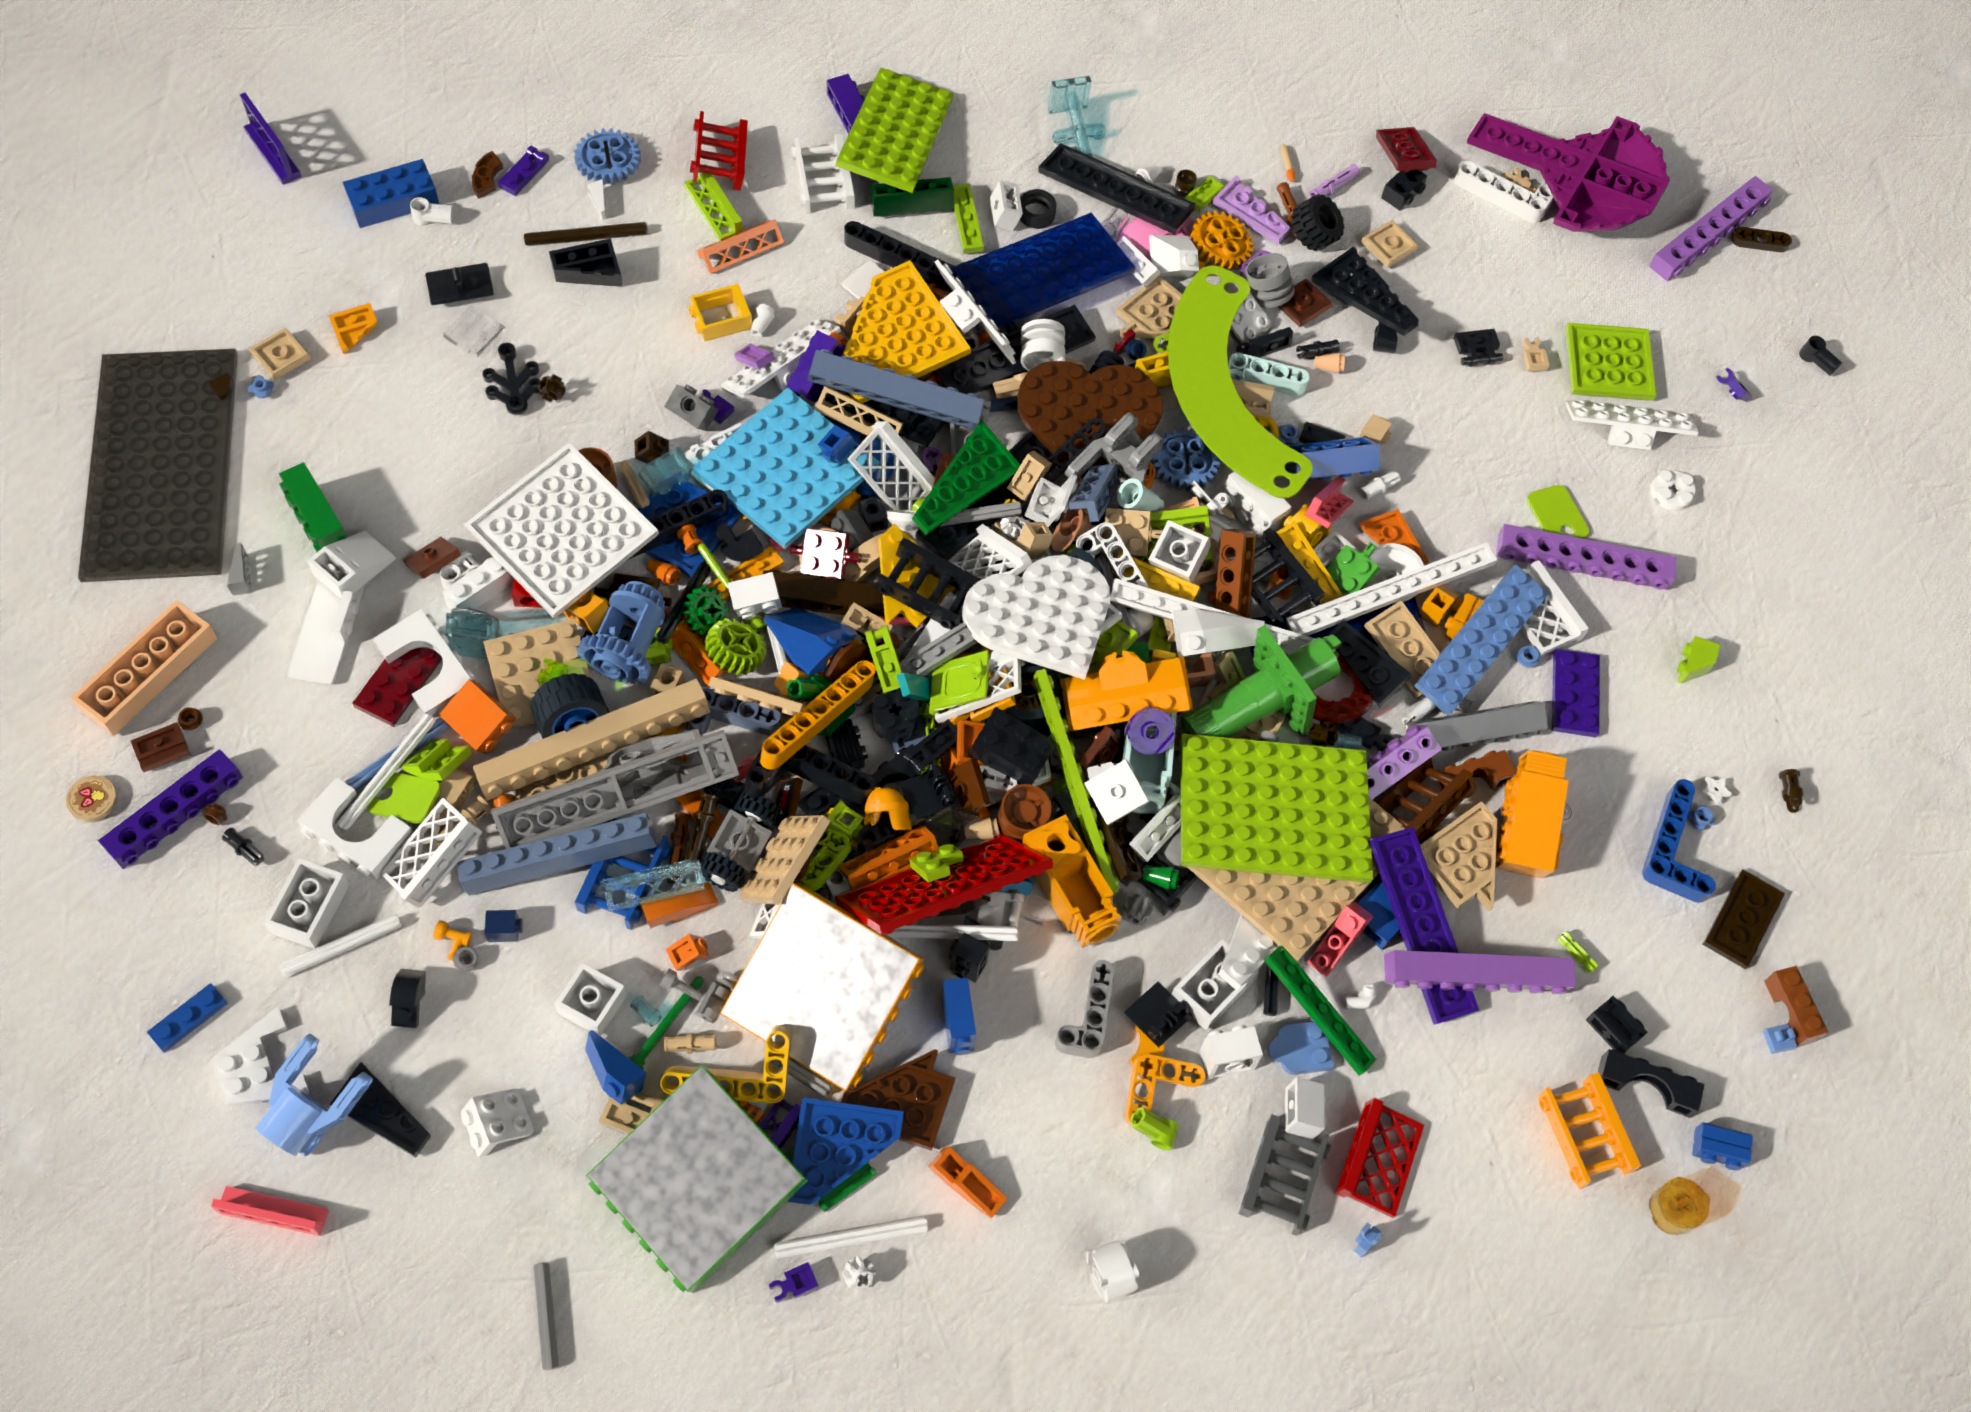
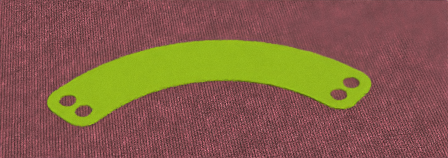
M1220 266L1203 267L1186 287L1176 306L1170 325L1168 364L1173 389L1178 402L1194 431L1223 463L1246 481L1274 497H1292L1300 491L1310 478L1313 471L1312 463L1306 456L1288 447L1270 434L1253 417L1239 397L1228 367V335L1238 309L1250 293V285L1245 278ZM1209 275H1218L1221 278V282L1217 285H1212L1207 282L1206 278ZM1228 283H1234L1238 285L1239 291L1228 293L1224 290V286ZM1289 462H1295L1300 465L1301 470L1296 474H1291L1285 470V465ZM1278 476H1284L1289 479L1290 485L1286 488H1279L1274 484V479Z

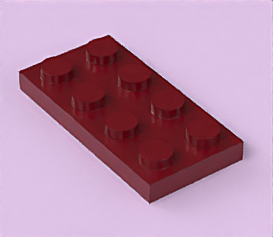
M1415 127L1376 130L1378 142L1397 171L1409 172L1410 170L1417 169L1426 171L1429 168H1436V158Z
M420 647L408 651L389 664L384 659L353 701L354 708L394 727L413 701L412 694L424 686L443 658L439 653L430 648Z

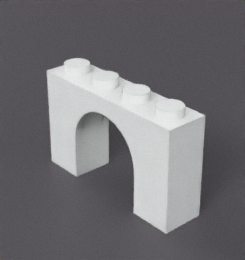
M419 609L374 637L373 641L388 664L408 651L420 647L430 648L440 654L443 658V666L438 677L412 694L424 715L429 714L433 716L446 707L468 679L474 681L476 678L469 668L464 670L460 664L463 660L456 650L451 651L447 646L450 642L443 631L437 632L434 627L437 624L431 614L425 615L423 610Z
M336 777L297 819L301 827L300 832L310 840L314 837L319 841L318 844L327 852L333 850L338 854L337 857L346 865L351 863L356 866V870L365 878L370 876L377 881L381 876V871L410 838L413 831L410 826L391 815L372 837L364 841L348 842L338 837L337 822L358 795L355 789Z

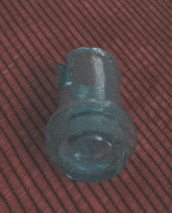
M642 995L637 996L631 1002L630 1007L642 1017L645 1025L652 1027L660 1021V1011L654 1009Z

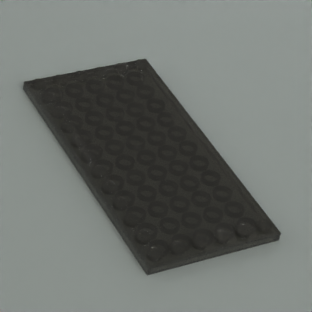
M235 348L102 354L78 572L80 582L222 574L238 356ZM228 372L232 385L228 392L229 395L220 401L210 388L208 382Z

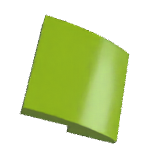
M448 739L431 740L410 758L402 768L404 771L417 777L443 781L472 752L469 746L452 747Z

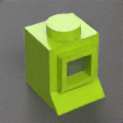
M841 800L827 816L830 820L827 827L848 836L850 843L854 838L858 839L859 831L865 827L864 817L848 808Z

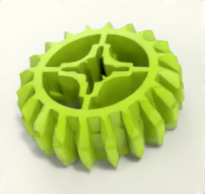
M725 618L723 621H718L710 628L705 638V650L708 651V657L713 658V664H719L720 670L725 668L728 670V673L734 671L737 676L740 673L744 675L750 672L753 673L761 666L767 652L765 650L766 643L763 642V636L757 634L758 630H753L751 624L745 625L743 620L737 622L735 618L732 620Z

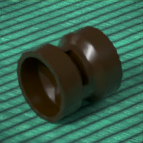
M1187 169L1179 171L1174 188L1176 195L1185 198L1194 190L1197 176L1193 171Z

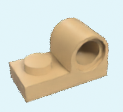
M1034 450L1029 452L1007 489L1025 501L1041 477L1043 478L1048 472L1052 463Z

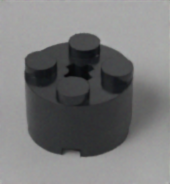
M900 688L887 693L882 692L876 696L872 706V725L875 733L880 738L888 739L893 743L904 742L910 739L919 723L917 700L903 697Z

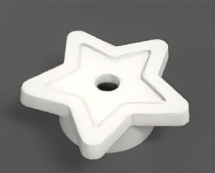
M1711 777L1705 778L1707 786L1702 791V794L1715 801L1716 804H1719L1722 797H1730L1732 795L1725 787V778L1714 780Z

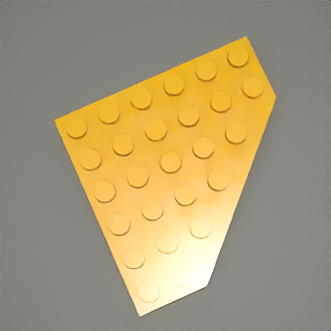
M907 261L872 278L870 290L865 296L861 313L856 319L852 336L847 342L843 355L849 356L859 363L869 362L879 369L884 370L888 368L896 371V374L903 376L912 375L919 378L971 354V348L913 263ZM849 393L853 399L861 403L871 400Z

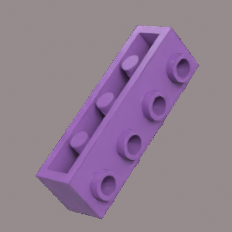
M1417 724L1411 726L1406 730V734L1403 737L1393 739L1387 744L1388 747L1382 752L1377 751L1369 757L1367 774L1368 793L1371 799H1374L1442 750L1427 726Z

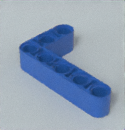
M1680 779L1667 793L1643 866L1642 875L1650 884L1693 902L1700 903L1705 901L1716 889L1715 881L1709 875L1673 861L1695 794L1694 784L1687 779Z

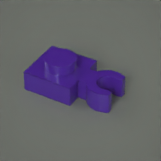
M702 390L703 395L714 401L713 405L719 409L713 420L721 424L734 412V406L721 396L717 395L715 398H712L708 390Z
M809 1262L784 1272L785 1281L775 1280L769 1284L770 1290L776 1287L782 1289V1293L774 1297L776 1303L785 1300L788 1293L792 1292L794 1299L819 1288Z

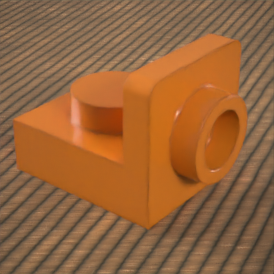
M692 934L686 935L666 949L677 971L683 970L699 958L707 959L710 957L706 941L702 937Z

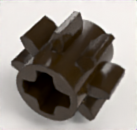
M553 374L551 377L545 376L541 379L538 390L543 395L542 399L551 403L552 400L557 401L564 396L566 387L564 382L561 381L562 378Z
M1321 720L1320 724L1314 723L1309 733L1312 740L1311 744L1322 747L1334 746L1338 739V732L1335 729L1336 725L1330 724V721Z

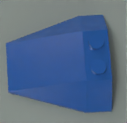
M800 608L775 613L764 618V621L791 661L808 676L823 672L829 657L834 655L840 647L845 648L851 644L850 640L859 639L870 649L865 639L853 628Z

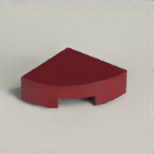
M1132 329L1123 334L1124 338L1119 344L1116 342L1113 352L1120 355L1126 351L1128 343L1135 339L1136 336Z

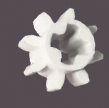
M859 1255L847 1261L845 1270L842 1271L848 1287L851 1289L856 1286L859 1290L871 1285L873 1276L877 1274L870 1259L867 1257L862 1260Z

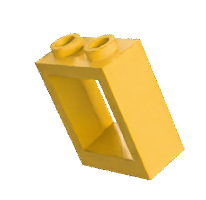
M739 284L690 296L691 305L688 306L691 318L695 317L696 322L694 324L697 334H701L704 341L752 328V315ZM730 303L734 304L738 317L705 325L700 311Z

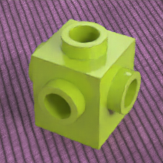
M657 628L645 655L646 659L649 660L648 663L652 666L672 661L670 649L673 648L672 639L670 638L667 644L657 642L656 638L660 630L659 628Z

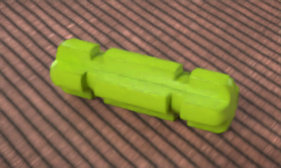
M1568 931L1561 934L1557 939L1563 947H1567L1566 950L1579 964H1583L1582 967L1587 973L1593 972L1599 966L1598 962L1593 957H1589L1590 954L1577 940H1573L1574 937Z

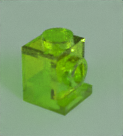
M545 658L543 662L546 669H541L537 682H539L541 687V685L554 677L568 674V666Z

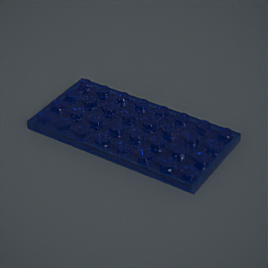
M1092 212L952 267L953 276L961 281L964 290L970 292L977 306L980 305L987 314L986 317L989 320L992 319L998 328L1135 272L1134 264Z

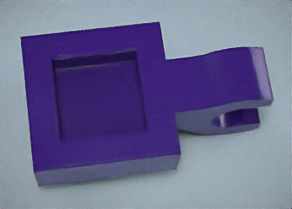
M1725 369L1728 372L1727 379H1723L1719 375L1717 376V380L1720 383L1729 385L1731 388L1729 392L1736 400L1741 399L1746 402L1752 397L1731 369Z

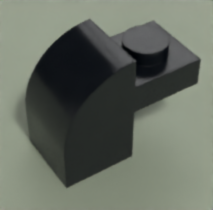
M725 518L717 523L718 530L715 532L722 543L726 541L721 546V552L727 558L742 562L764 552L763 545L752 528L736 537Z
M400 969L396 974L389 1001V1006H392L391 1026L417 1028L419 1025L420 1000L425 995L426 971Z

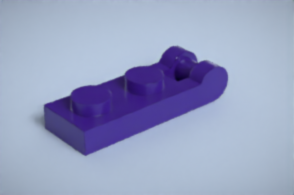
M532 145L529 146L521 159L498 181L499 188L516 196L548 163L549 155L545 152H539Z

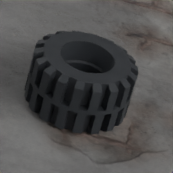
M1316 194L1293 209L1291 214L1293 231L1304 247L1307 246V249L1320 251L1340 240L1341 236H1343V229H1345L1344 219L1341 216L1340 209L1337 208L1335 202H1332L1331 198H1326L1323 194Z

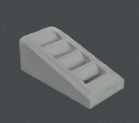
M241 543L236 544L227 586L232 595L247 594L251 591L248 554Z

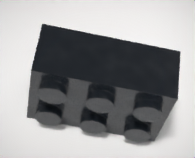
M995 706L970 748L968 755L977 758L983 764L1006 775L1007 778L1016 780L1019 785H1032L1056 742Z

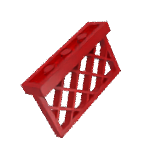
M1375 1097L1365 1102L1335 1194L1343 1198L1348 1196L1394 1218L1417 1151L1424 1124L1384 1106L1383 1101ZM1382 1113L1390 1116L1394 1126L1384 1130L1380 1121ZM1406 1124L1416 1129L1413 1138L1406 1140L1401 1126ZM1396 1129L1401 1143L1392 1146L1386 1132ZM1381 1135L1387 1149L1377 1152L1373 1145V1139ZM1403 1145L1407 1158L1406 1161L1399 1163L1393 1149ZM1388 1151L1394 1166L1384 1169L1378 1155ZM1373 1157L1379 1172L1369 1175L1365 1163L1367 1159ZM1396 1168L1400 1179L1398 1184L1392 1186L1386 1172ZM1381 1174L1386 1189L1377 1192L1371 1178ZM1366 1181L1372 1195L1364 1197L1356 1193L1359 1183ZM1389 1192L1392 1199L1390 1209L1382 1205L1378 1195Z

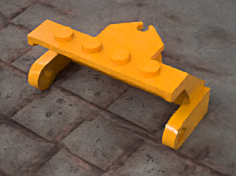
M1122 651L1123 657L1116 658L1117 653L1114 652L1104 658L1099 672L1087 674L1085 680L1074 676L1060 679L1069 732L1129 721L1137 711L1146 706L1160 708L1167 714L1193 710L1184 657L1145 664L1134 652Z

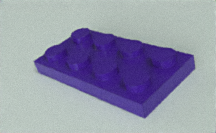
M1555 649L1553 652L1552 731L1597 738L1599 735L1600 655Z

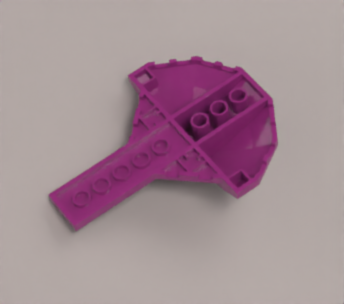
M1484 113L1467 139V144L1539 170L1560 208L1553 224L1573 232L1618 230L1651 215L1670 181L1666 173V162L1663 160V149L1660 146L1656 147L1651 142L1652 138L1649 135L1645 136L1640 131V126L1637 123L1616 116L1610 128L1602 130L1601 133L1592 135L1590 132L1576 135L1575 139L1565 140V138L1556 140Z

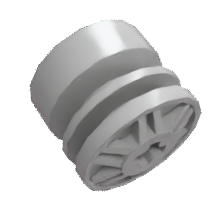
M1263 254L1251 260L1246 266L1245 273L1250 285L1251 295L1260 307L1274 308L1283 305L1293 297L1295 289L1288 261L1282 254Z

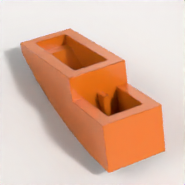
M710 882L672 889L640 900L641 909L650 929L670 920H673L675 923L719 904Z
M950 1146L944 1147L928 1166L954 1191L989 1218H992L1008 1199L971 1163L968 1164Z

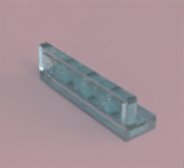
M696 859L599 881L601 891H604L609 912L705 889L700 861ZM695 872L698 885L688 887L681 883L687 873ZM670 878L676 882L670 892L665 893L658 889L663 879ZM657 881L655 885H652L649 882ZM641 884H646L652 888L645 898H640L634 894ZM632 886H633V888L631 889V891H629V890L626 889V888H628V887H632ZM622 889L628 893L623 903L614 905L612 891ZM655 891L661 893V894L653 895V894L655 893ZM632 896L637 899L629 901Z

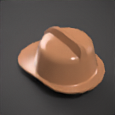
M1068 508L1066 513H1062L1051 542L1052 548L1056 552L1066 550L1072 542H1076L1082 534L1089 531L1091 525L1089 514L1084 512L1083 508L1072 510Z

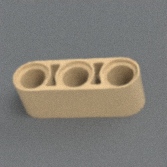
M457 767L449 776L441 781V792L431 811L442 798L446 799L459 811L473 790L477 777ZM448 808L442 811L440 819L447 818ZM446 824L439 826L438 833L446 828Z

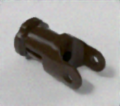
M1786 769L1779 773V779L1782 780L1783 784L1782 798L1786 802L1788 811L1791 813H1796L1799 810V806L1802 804V796L1804 795L1803 788L1800 787L1799 783L1800 771L1797 769Z

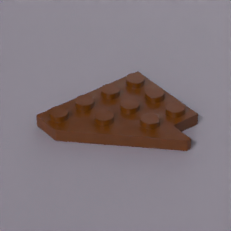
M934 1049L845 1092L841 1103L903 1111L901 1135L898 1140L932 1151L956 1078L933 1070L938 1055V1050Z

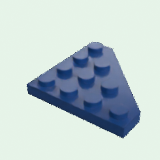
M802 1097L793 1164L809 1181L787 1202L813 1205L900 1138L904 1112Z

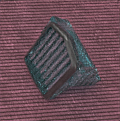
M453 608L451 613L446 614L445 635L448 636L450 642L448 647L450 650H456L460 656L488 659L483 641L496 638V631L499 628L498 618L472 608Z

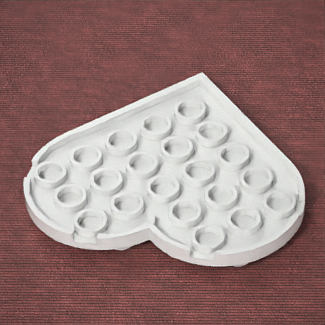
M1067 555L1048 556L1031 564L1022 577L1011 574L994 575L974 584L967 592L962 609L963 622L972 632V637L977 642L993 651L1085 680L1110 605V588L1104 576L1089 562Z

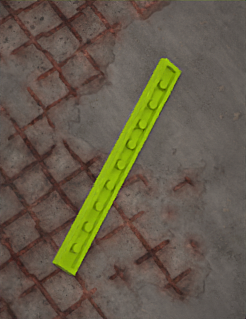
M1045 669L1038 670L1033 676V681L1052 739L1056 742L1057 755L1089 853L1114 893V897L1118 893L1119 881L1117 876L1112 874L1110 854L1104 850V835L1097 828L1095 822L1097 821V814L1094 807H1090L1088 801L1090 794L1081 779L1082 768L1075 761L1073 755L1075 754V747L1073 742L1068 740L1066 734L1068 726L1066 720L1061 718L1059 712L1061 710L1058 697H1054L1052 691L1054 688L1052 677L1050 675L1047 676Z

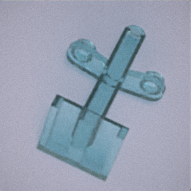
M1090 76L1052 81L1048 102L1049 113L1066 111L1070 127L1053 133V142L1057 145L1060 143L1065 144L1068 140L1074 138L1076 149L1092 157L1088 137L1101 139L1105 136L1106 128L1102 123L1084 124L1081 109H1085L1088 106L1092 83Z

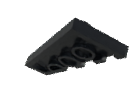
M1343 620L1328 634V636H1336L1341 641V646L1336 648V650L1379 708L1411 678L1409 671Z
M360 1062L331 1101L330 1106H332L351 1079L357 1077L362 1072L367 1073L373 1080L347 1117L416 1158L430 1139V1133Z

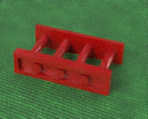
M700 111L699 119L695 118L693 131H696L694 161L691 160L689 173H693L692 182H697L699 172L730 178L733 181V190L741 191L745 174L748 120L740 119L738 127H725L703 122L704 111ZM708 131L733 136V139L736 140L731 142L702 136V132ZM701 144L729 149L735 154L730 156L701 150ZM700 158L728 163L734 168L729 170L700 164Z

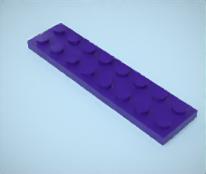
M1414 827L1370 839L1368 842L1407 951L1459 953ZM1432 985L1430 989H1421L1433 1025L1479 1011L1473 991H1464L1463 987L1455 986V989L1441 990L1440 986Z

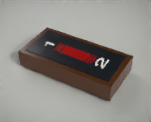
M798 777L780 781L775 802L777 807L780 808V814L774 823L775 826H779L785 818L796 816L803 780Z

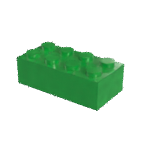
M304 462L279 473L282 480L279 486L284 493V497L289 507H292L299 524H302L309 541H312L316 553L329 544L347 538L342 525Z

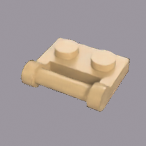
M641 1092L630 1098L633 1101L651 1107L652 1109L648 1113L625 1103L621 1105L610 1097L599 1122L602 1125L629 1135L665 1099L661 1097L656 1099Z

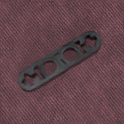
M1098 418L1089 420L1047 458L1049 462L1054 460L1055 464L1061 469L1057 471L1055 467L1051 471V477L1045 476L1043 478L1053 482L1063 474L1068 466L1094 440L1100 439L1105 435V423ZM1093 424L1095 426L1101 425V432L1097 433L1095 431L1093 434L1090 435L1093 440L1089 441V438L1087 437V435L1084 434V432L1086 431L1087 434L1092 432ZM1077 438H1083L1086 441V446L1082 449H1077L1074 447V441ZM1063 452L1068 453L1070 456V460L1065 464L1060 463L1057 459L1059 454Z

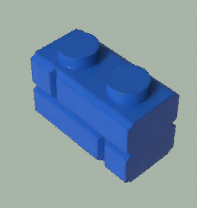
M1702 1122L1694 1130L1692 1155L1701 1158L1703 1163L1715 1164L1718 1162L1725 1164L1727 1169L1741 1170V1168L1750 1164L1753 1136Z

